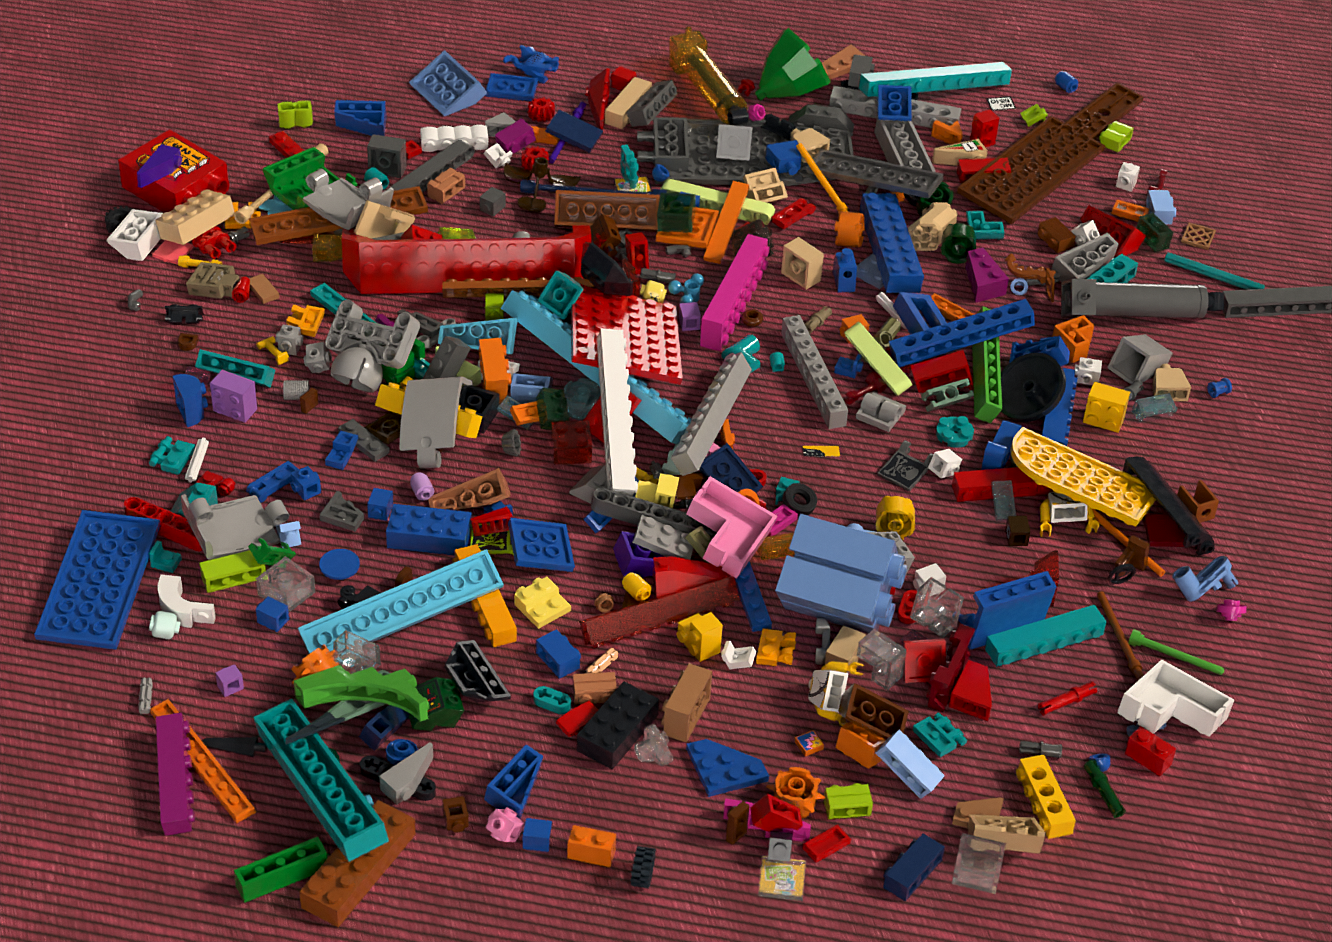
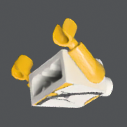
M1053 492L1048 493V499H1045L1040 506V522L1043 524L1040 526L1039 534L1042 537L1043 531L1046 530L1049 532V537L1051 536L1052 526L1048 522L1058 523L1088 520L1085 528L1086 532L1090 534L1093 528L1096 533L1099 528V522L1093 519L1095 517L1093 510L1088 505L1074 501L1062 493Z
M830 661L821 670H814L812 679L808 683L810 688L808 699L814 703L819 716L832 721L838 720L841 726L847 724L846 719L838 711L842 694L846 689L847 671H850L851 674L862 676L863 673L856 672V668L864 666L863 664L852 662L848 665L846 662Z

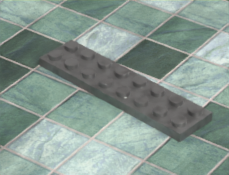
M821 149L813 158V161L825 177L920 196L922 198H930L943 181L942 173ZM807 165V173L814 174L809 165Z

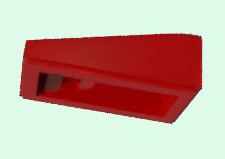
M506 506L471 518L473 535L480 536L509 531L508 521L513 516L508 507Z

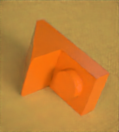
M936 120L933 122L931 136L952 145L962 142L963 133L958 121L949 126Z

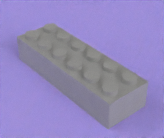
M877 118L874 133L888 163L936 172L912 121L878 120Z

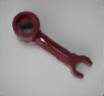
M1161 169L1157 186L1150 185L1149 190H1163L1167 175L1166 170Z
M876 371L871 372L865 380L868 385L857 391L847 392L845 395L848 398L844 401L851 405L859 397L875 389L879 393L883 392L887 388V384L881 380V376Z

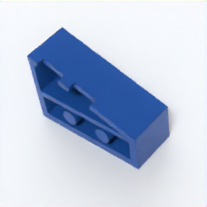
M335 101L334 113L337 127L371 136L373 134L385 136L386 101Z
M1060 336L1041 338L1038 342L1026 340V343L1018 344L1017 341L1012 342L1009 363L1029 353L1047 354L1053 357L1061 367L1069 363L1070 351Z

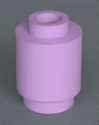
M418 472L411 477L410 486L417 499L421 501L430 499L434 494V488L428 476Z

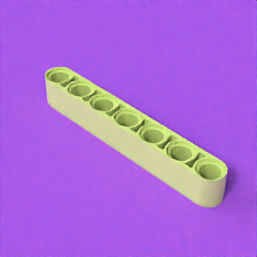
M667 179L661 187L662 190H667L668 202L673 203L675 197L678 198L680 192L699 195L700 208L719 210V214L728 195L726 192L674 179ZM745 198L738 219L760 225H768L775 213V208L769 203Z

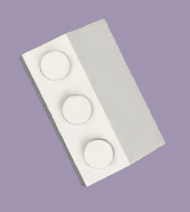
M132 209L108 237L107 242L127 259L143 261L161 239L155 220L161 217L163 213Z

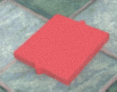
M165 240L155 250L152 257L178 265L179 256L187 255L194 248V245L190 243L182 245Z

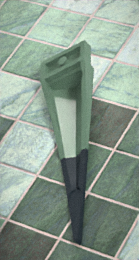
M384 670L378 671L382 676L390 674V672ZM362 700L340 701L321 717L288 736L286 744L386 704Z

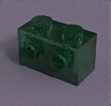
M1154 213L1140 216L1136 228L1146 235L1143 241L1155 253L1169 249L1174 232Z
M543 387L536 396L540 428L562 431L570 419L569 413H567V399L564 395V390Z

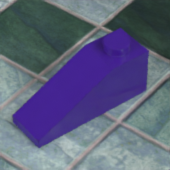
M161 144L137 172L138 187L142 188L173 173L182 163L180 149Z

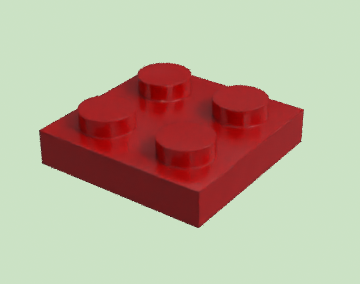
M945 639L903 641L905 683L929 682L932 672L936 673L939 665L945 667Z

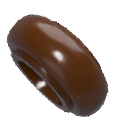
M749 309L743 312L741 320L745 325L755 327L763 322V315L758 310Z

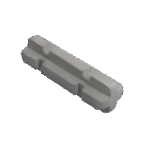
M149 677L142 678L140 683V702L138 703L140 714H148L151 708V689L153 683Z

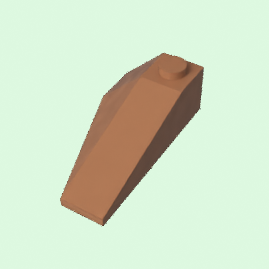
M498 468L433 495L428 501L430 508L459 510L491 505L510 497L511 494L507 481Z

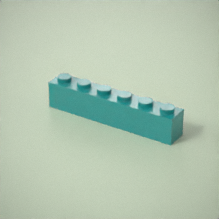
M1091 605L987 637L985 651L996 667L1008 665L1021 659H1027L1031 656L1044 654L1051 650L1061 649L1071 644L1100 637L1104 634L1106 620L1097 607Z

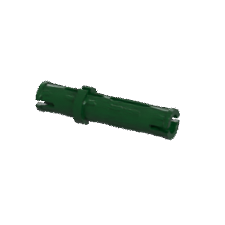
M1095 760L1086 762L1084 769L1091 778V784L1098 789L1113 817L1119 818L1123 816L1126 810L1109 785L1107 775L1102 773Z

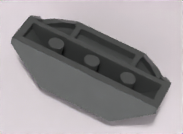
M808 103L789 117V121L794 123V125L803 123L805 127L811 128L815 125L821 126L824 130L829 128L850 131L851 136L853 135L854 123L840 107Z

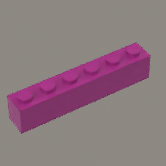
M182 712L156 717L160 816L165 836L192 831V822H195L194 810L191 809V804H194V796L192 790L190 791V786H193L192 774L189 773V768H192V761L190 755H188V751L191 750L189 737H187V733H190V726L188 720H184Z

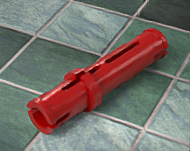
M1093 681L1080 687L1074 686L1068 692L1038 703V709L1047 707L1039 712L1042 715H1046L1073 702H1081L1083 698L1096 694L1097 687L1089 690L1090 687L1095 686Z

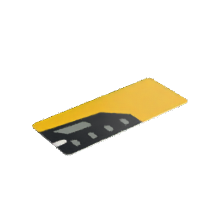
M803 446L804 456H840L839 446Z

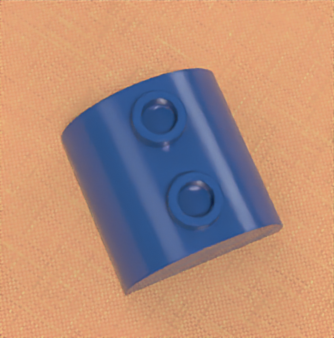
M189 374L174 375L172 377L176 405L186 426H194L203 419L204 408L208 407L206 397H202V394L206 393L205 385L200 383L195 376Z

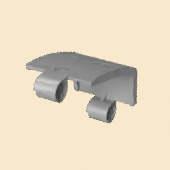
M319 169L306 177V183L314 193L303 197V202L327 220L346 230L357 225L367 200L387 207L391 205L394 189L390 187L382 193V183L376 177L362 183L359 189L343 178L328 185L329 177L324 169Z
M463 376L408 380L402 409L399 449L401 451L417 450V463L420 469L439 468L442 460L440 452L436 449L453 448L455 446L462 385H472V380Z
M186 494L181 495L182 511L206 558L209 560L250 550L248 546L251 543L261 546L258 538L264 539L268 546L280 543V539L273 527L289 519V514L281 500L270 502L264 510L256 495L210 506L205 498H198L189 503Z

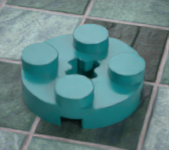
M965 416L942 417L939 419L936 428L937 439L940 442L943 440L948 443L947 446L955 448L968 445V442L972 441L974 435V428Z

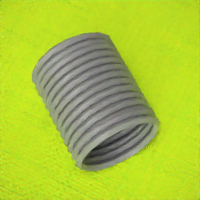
M284 380L283 382L284 400H300V397L309 390L308 380Z

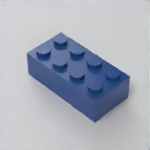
M393 504L386 530L387 548L455 556V549L468 546L472 528L470 520L472 513Z

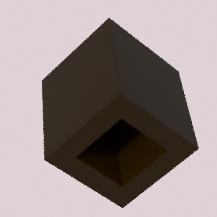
M1027 516L1007 517L1005 532L1008 546H1028L1031 532Z

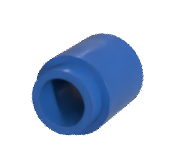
M1061 71L1056 75V84L1067 93H1072L1078 88V80L1069 73Z

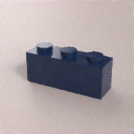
M924 833L918 839H913L908 850L905 853L902 852L893 867L889 866L884 872L883 888L906 902L943 860L945 846Z

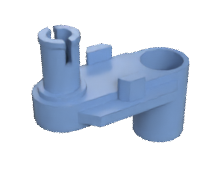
M1226 556L1214 559L1196 576L1189 566L1177 569L1172 575L1187 601L1199 599L1211 587L1214 591L1218 590L1222 586L1219 581L1221 578L1228 589L1234 588V583L1238 584V580L1231 572L1232 564Z

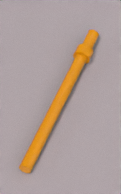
M799 143L796 148L837 206V211L848 212L846 204L842 203L802 143Z

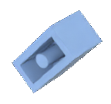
M1148 190L1146 206L1149 208L1151 223L1172 224L1173 218L1176 217V207L1173 206V197H1170L1169 190Z

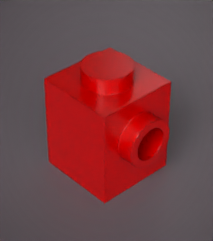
M619 66L611 73V87L623 91L631 80L636 77V72Z

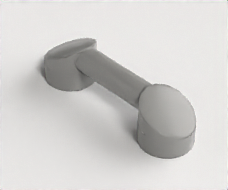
M448 318L441 323L443 325L456 324V321L453 318ZM439 334L433 338L422 335L416 339L425 343V349H429L438 342Z
M816 618V634H822V648H816L815 664L823 665L825 663L826 651L830 647V626L826 619Z

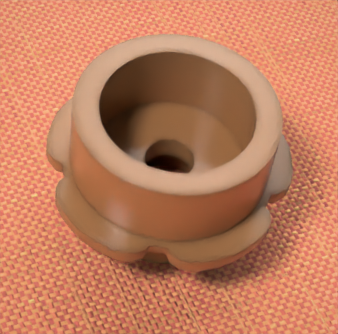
M606 593L600 594L594 601L596 609L603 613L609 612L614 606L613 597Z

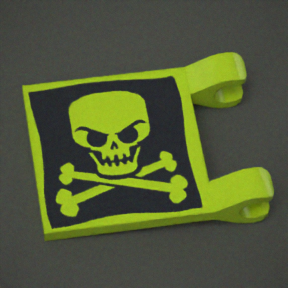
M471 528L470 546L478 544L481 551L487 549L489 554H513L509 531L474 536Z

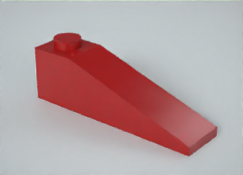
M606 68L592 78L589 87L586 86L588 104L597 128L601 130L604 129L605 110L607 109L609 99L610 68Z

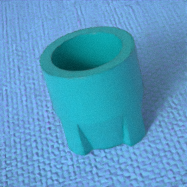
M780 352L772 353L769 357L772 371H784V355Z

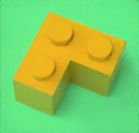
M712 612L703 616L697 613L678 622L677 638L686 645L690 654L701 662L720 653L723 625Z

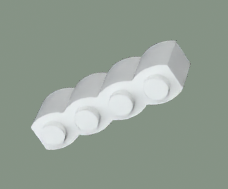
M461 125L454 128L450 126L439 128L424 127L420 129L421 147L424 152L443 151L457 140L470 144L475 150H485L488 148V132L485 125H474L471 127Z

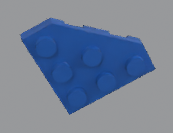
M708 739L686 744V750L708 797L769 781V774L762 760Z

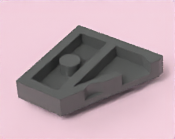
M336 491L320 514V521L356 532L364 520V513L355 508L351 501H346L340 491Z

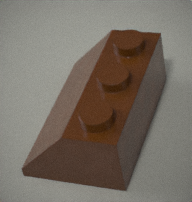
M856 683L842 694L838 709L843 718L886 740L898 730L904 734L909 713L908 710Z

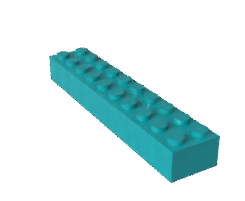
M293 699L253 717L259 736L348 862L389 842L384 822L317 732L286 744L288 736L310 724Z

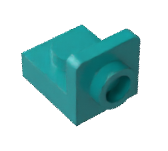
M157 541L149 553L152 568L171 573L175 571L182 560L181 554L164 550L161 541Z

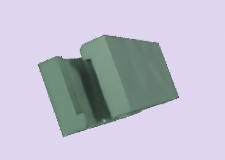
M968 378L924 392L921 395L923 401H926L929 396L934 395L938 403H935L934 400L931 401V404L925 407L927 412L966 401L974 396L973 391L959 395L957 388L961 389L964 386H969ZM945 392L949 394L950 398L945 395Z

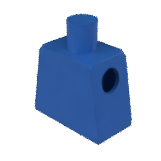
M797 140L766 146L765 159L773 168H776L777 173L788 172L790 175H795L801 168L802 157L796 148L798 145Z
M844 248L842 252L835 253L832 271L838 293L855 292L857 266L854 254L851 249Z

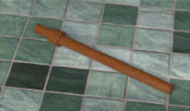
M1103 591L1098 592L1097 597L1129 662L1128 667L1131 673L1135 675L1137 681H1139L1144 676L1141 663L1135 658Z

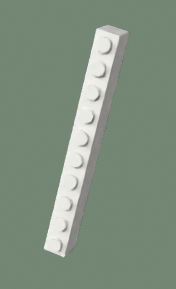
M601 328L597 337L607 489L633 496L634 493H637L638 482L635 481L637 468L633 463L635 449L632 448L634 433L631 432L633 418L629 413L631 410V401L628 400L630 385H627L629 370L626 369L628 356L624 351L626 348V338H623V330Z

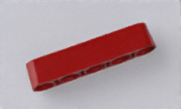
M130 497L124 501L125 515L159 519L161 526L157 535L192 550L203 551L185 517L137 497Z

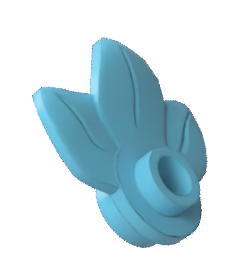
M276 196L273 199L266 200L259 206L260 210L268 211V215L292 210Z

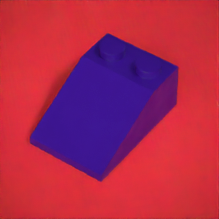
M621 532L613 550L622 575L626 576L628 573L638 574L641 578L653 575V557L665 556L633 543L635 533Z

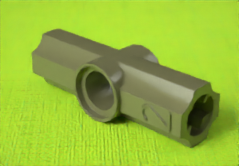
M890 317L872 337L885 350L886 347H889V341L893 340L900 331L901 323L898 319ZM862 356L861 359H862L864 362L868 363V362L864 359V357Z

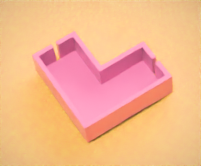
M711 476L693 498L686 515L717 532L709 543L703 559L716 567L722 566L723 571L736 579L765 540L778 517Z

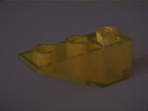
M314 234L312 245L313 261L332 262L342 259V235Z

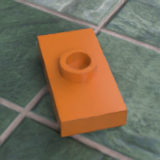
M725 419L720 429L722 446L728 443L733 449L735 435L731 433L729 419Z

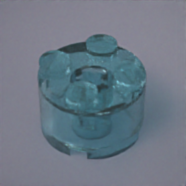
M581 378L577 382L572 383L570 381L565 385L563 405L567 412L565 414L566 417L584 420L601 396L596 382Z

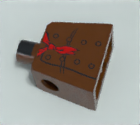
M602 214L590 227L591 242L612 258L617 255L615 248L621 242V237L615 220Z

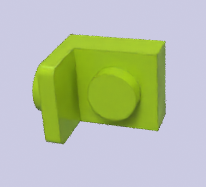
M1038 104L1020 113L1028 127L1040 120L1045 121L1048 116L1045 109H1041Z

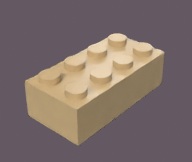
M204 190L198 196L189 198L186 203L177 205L172 211L163 213L155 221L161 239L184 245L232 217L235 211L229 195Z

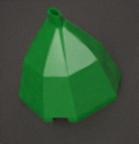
M789 28L780 33L765 57L758 86L759 89L754 92L759 101H762L765 97L767 99L798 97L826 86L831 82L821 61L818 58L813 59L808 53L811 48Z

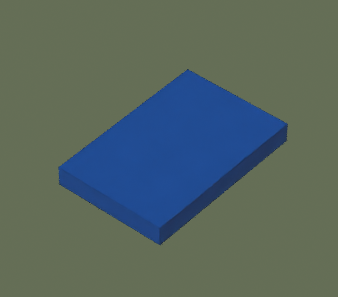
M491 73L485 97L532 101L538 86V78Z

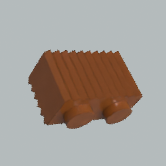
M1056 217L1039 223V238L1044 239V242L1046 241V244L1048 243V246L1054 249L1056 253L1075 246L1076 235Z

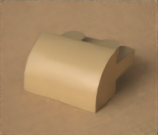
M776 168L743 176L744 182L749 184L747 198L766 203L788 198L783 181L780 182Z

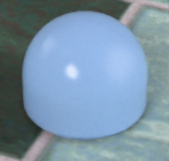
M1016 278L1011 282V291L1016 295H1023L1028 291V283L1023 278ZM1017 285H1021L1024 287V289L1022 291H1016L1014 287Z

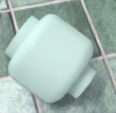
M157 611L155 615H151L149 631H152L153 637L169 640L173 637L174 633L178 634L180 622L177 621L176 614Z

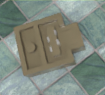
M201 262L186 285L189 295L222 299L223 296L232 297V290L240 279L239 275H235L233 266Z

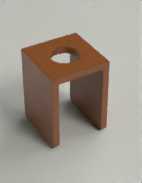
M1198 480L1194 498L1183 485L1179 486L1178 497L1200 523L1215 518L1219 500L1202 480Z

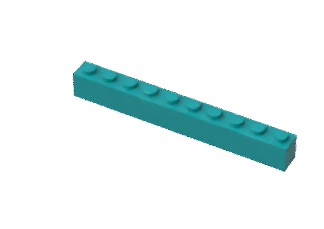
M1003 62L865 73L861 74L859 89L867 97L877 96L878 85L911 86V93L1010 84L1012 69Z

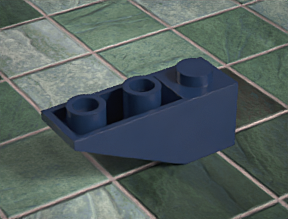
M389 705L364 726L359 738L375 751L410 719L408 712Z

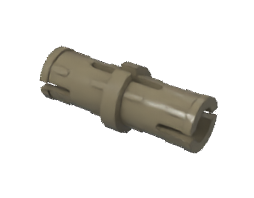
M824 306L819 312L811 315V319L805 323L809 334L818 326H822L823 322L832 315L830 308L827 309V306Z

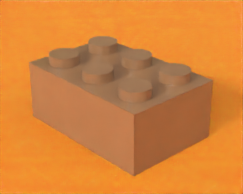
M689 663L686 670L681 671L678 684L673 685L670 693L671 697L669 700H665L662 707L664 712L661 725L664 726L663 735L687 743L710 700L711 670Z

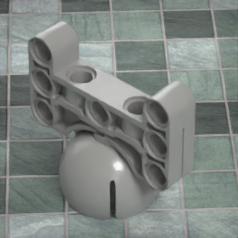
M346 299L339 305L325 341L326 347L338 354L332 363L331 376L345 385L349 384L350 379H353L351 384L353 388L374 393L379 388L383 377L381 364L400 369L406 364L420 329V322L407 312L398 315L393 327L361 320L362 308L351 300Z

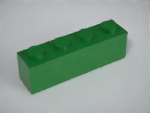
M315 837L235 869L236 888L244 903L314 875L327 860V852L320 839Z

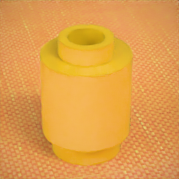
M628 573L623 578L622 585L624 589L634 599L642 601L650 596L651 586L638 574Z

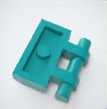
M621 145L620 173L624 181L630 183V188L634 189L638 183L637 171L639 165L634 157V152L630 150L628 145Z
M166 436L158 444V449L151 454L148 463L152 467H155L157 463L161 464L162 471L179 475L193 455L195 444L177 440L173 445L171 444L172 438Z
M940 713L935 714L934 719L936 721L929 716L913 725V732L939 757L956 749V742L961 746L967 743L963 732L959 728L956 729L951 724V721Z

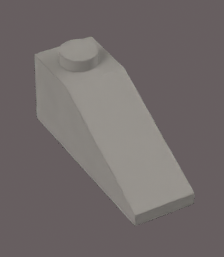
M429 742L379 776L380 790L396 805L404 800H408L416 791L433 760V744Z

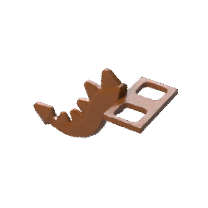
M1012 253L1005 258L1008 270L1013 275L1023 279H1036L1041 284L1046 283V293L1051 302H1054L1055 270L1050 271L1049 268H1046V271H1044L1042 266L1036 270L1029 266L1024 270V266L1017 267L1018 263H1013L1016 261V258Z

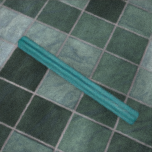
M1170 252L1166 254L1164 259L1167 263L1246 290L1265 289L1263 284Z

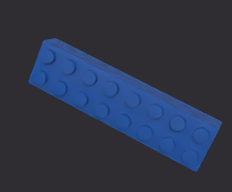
M862 194L859 211L865 217V229L873 254L876 256L877 266L881 273L886 293H921L924 274L896 194Z

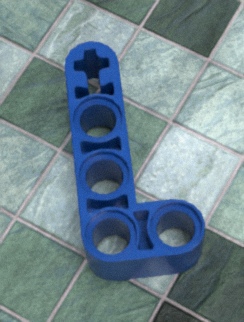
M1003 420L993 442L989 441L986 446L981 470L1005 468L1011 454L1010 448L1013 438L1022 428V425Z

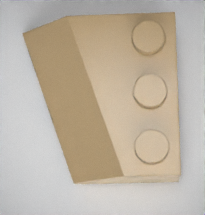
M969 815L967 840L973 848L986 849L988 847L997 850L1040 854L1045 839V831L1035 818Z

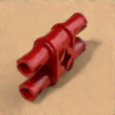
M218 226L192 239V244L195 247L199 248L203 254L210 255L213 259L220 257L221 251L219 249L224 248L229 253H231V250L234 252L236 249V244L230 240L229 235L222 232Z

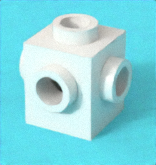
M1093 220L1081 223L1071 230L1076 235L1075 240L1078 246L1100 236Z
M1080 357L1079 365L1075 364L1074 368L1075 375L1078 378L1077 383L1093 385L1094 382L1099 383L1102 361Z

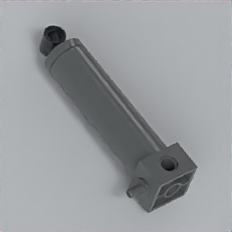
M1070 279L1061 282V318H1077L1083 315L1086 318L1091 316L1203 318L1207 311H1224V292H1207L1205 285L1096 282V279Z

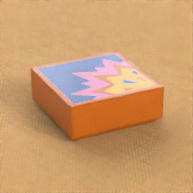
M814 730L795 737V743L805 757L824 749V744Z

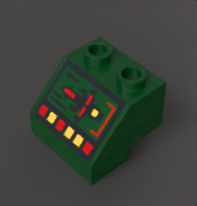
M435 677L417 685L415 688L418 690V693L425 697L429 703V709L427 710L428 719L419 721L412 714L408 713L412 728L432 731L435 726L454 728L462 716L464 708L458 688L453 680Z

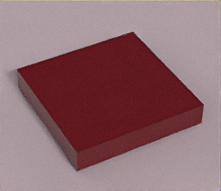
M1145 514L1143 520L1150 546L1184 547L1185 534L1169 514Z

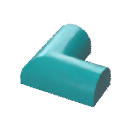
M966 211L967 224L973 227L976 239L1004 238L1003 222H985L983 211Z
M749 334L725 349L721 357L725 359L731 353L737 354L742 352L752 369L750 373L760 368V361L752 356L760 350L759 341L754 335Z

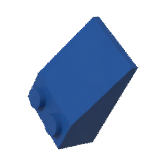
M878 85V120L912 121L911 86Z

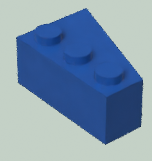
M526 744L487 785L484 800L496 809L509 808L517 813L516 817L521 820L539 774L543 755Z

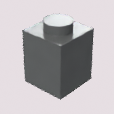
M491 187L480 196V211L493 217L506 207V193L494 187Z

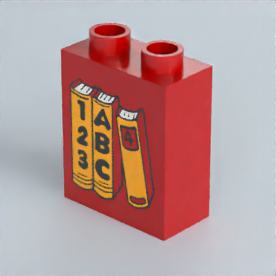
M170 129L118 159L122 188L164 213L172 211L177 205L186 203L189 198L198 196L204 190H211L226 194L229 190L226 162ZM161 144L180 149L182 163L173 173L142 188L138 187L137 172Z

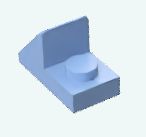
M299 521L276 526L280 543L285 542L289 547L301 545Z

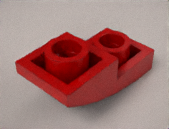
M588 701L570 710L557 719L555 723L568 737H571L582 730L598 709L591 701Z

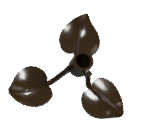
M542 157L535 159L531 171L514 167L507 163L504 166V176L512 183L521 184V179L530 180L532 174H535L537 179L533 198L529 196L520 197L517 204L523 210L536 213L542 212L546 208L544 200L536 199L540 178H544L547 174L550 183L562 187H576L581 176L550 175L548 160Z

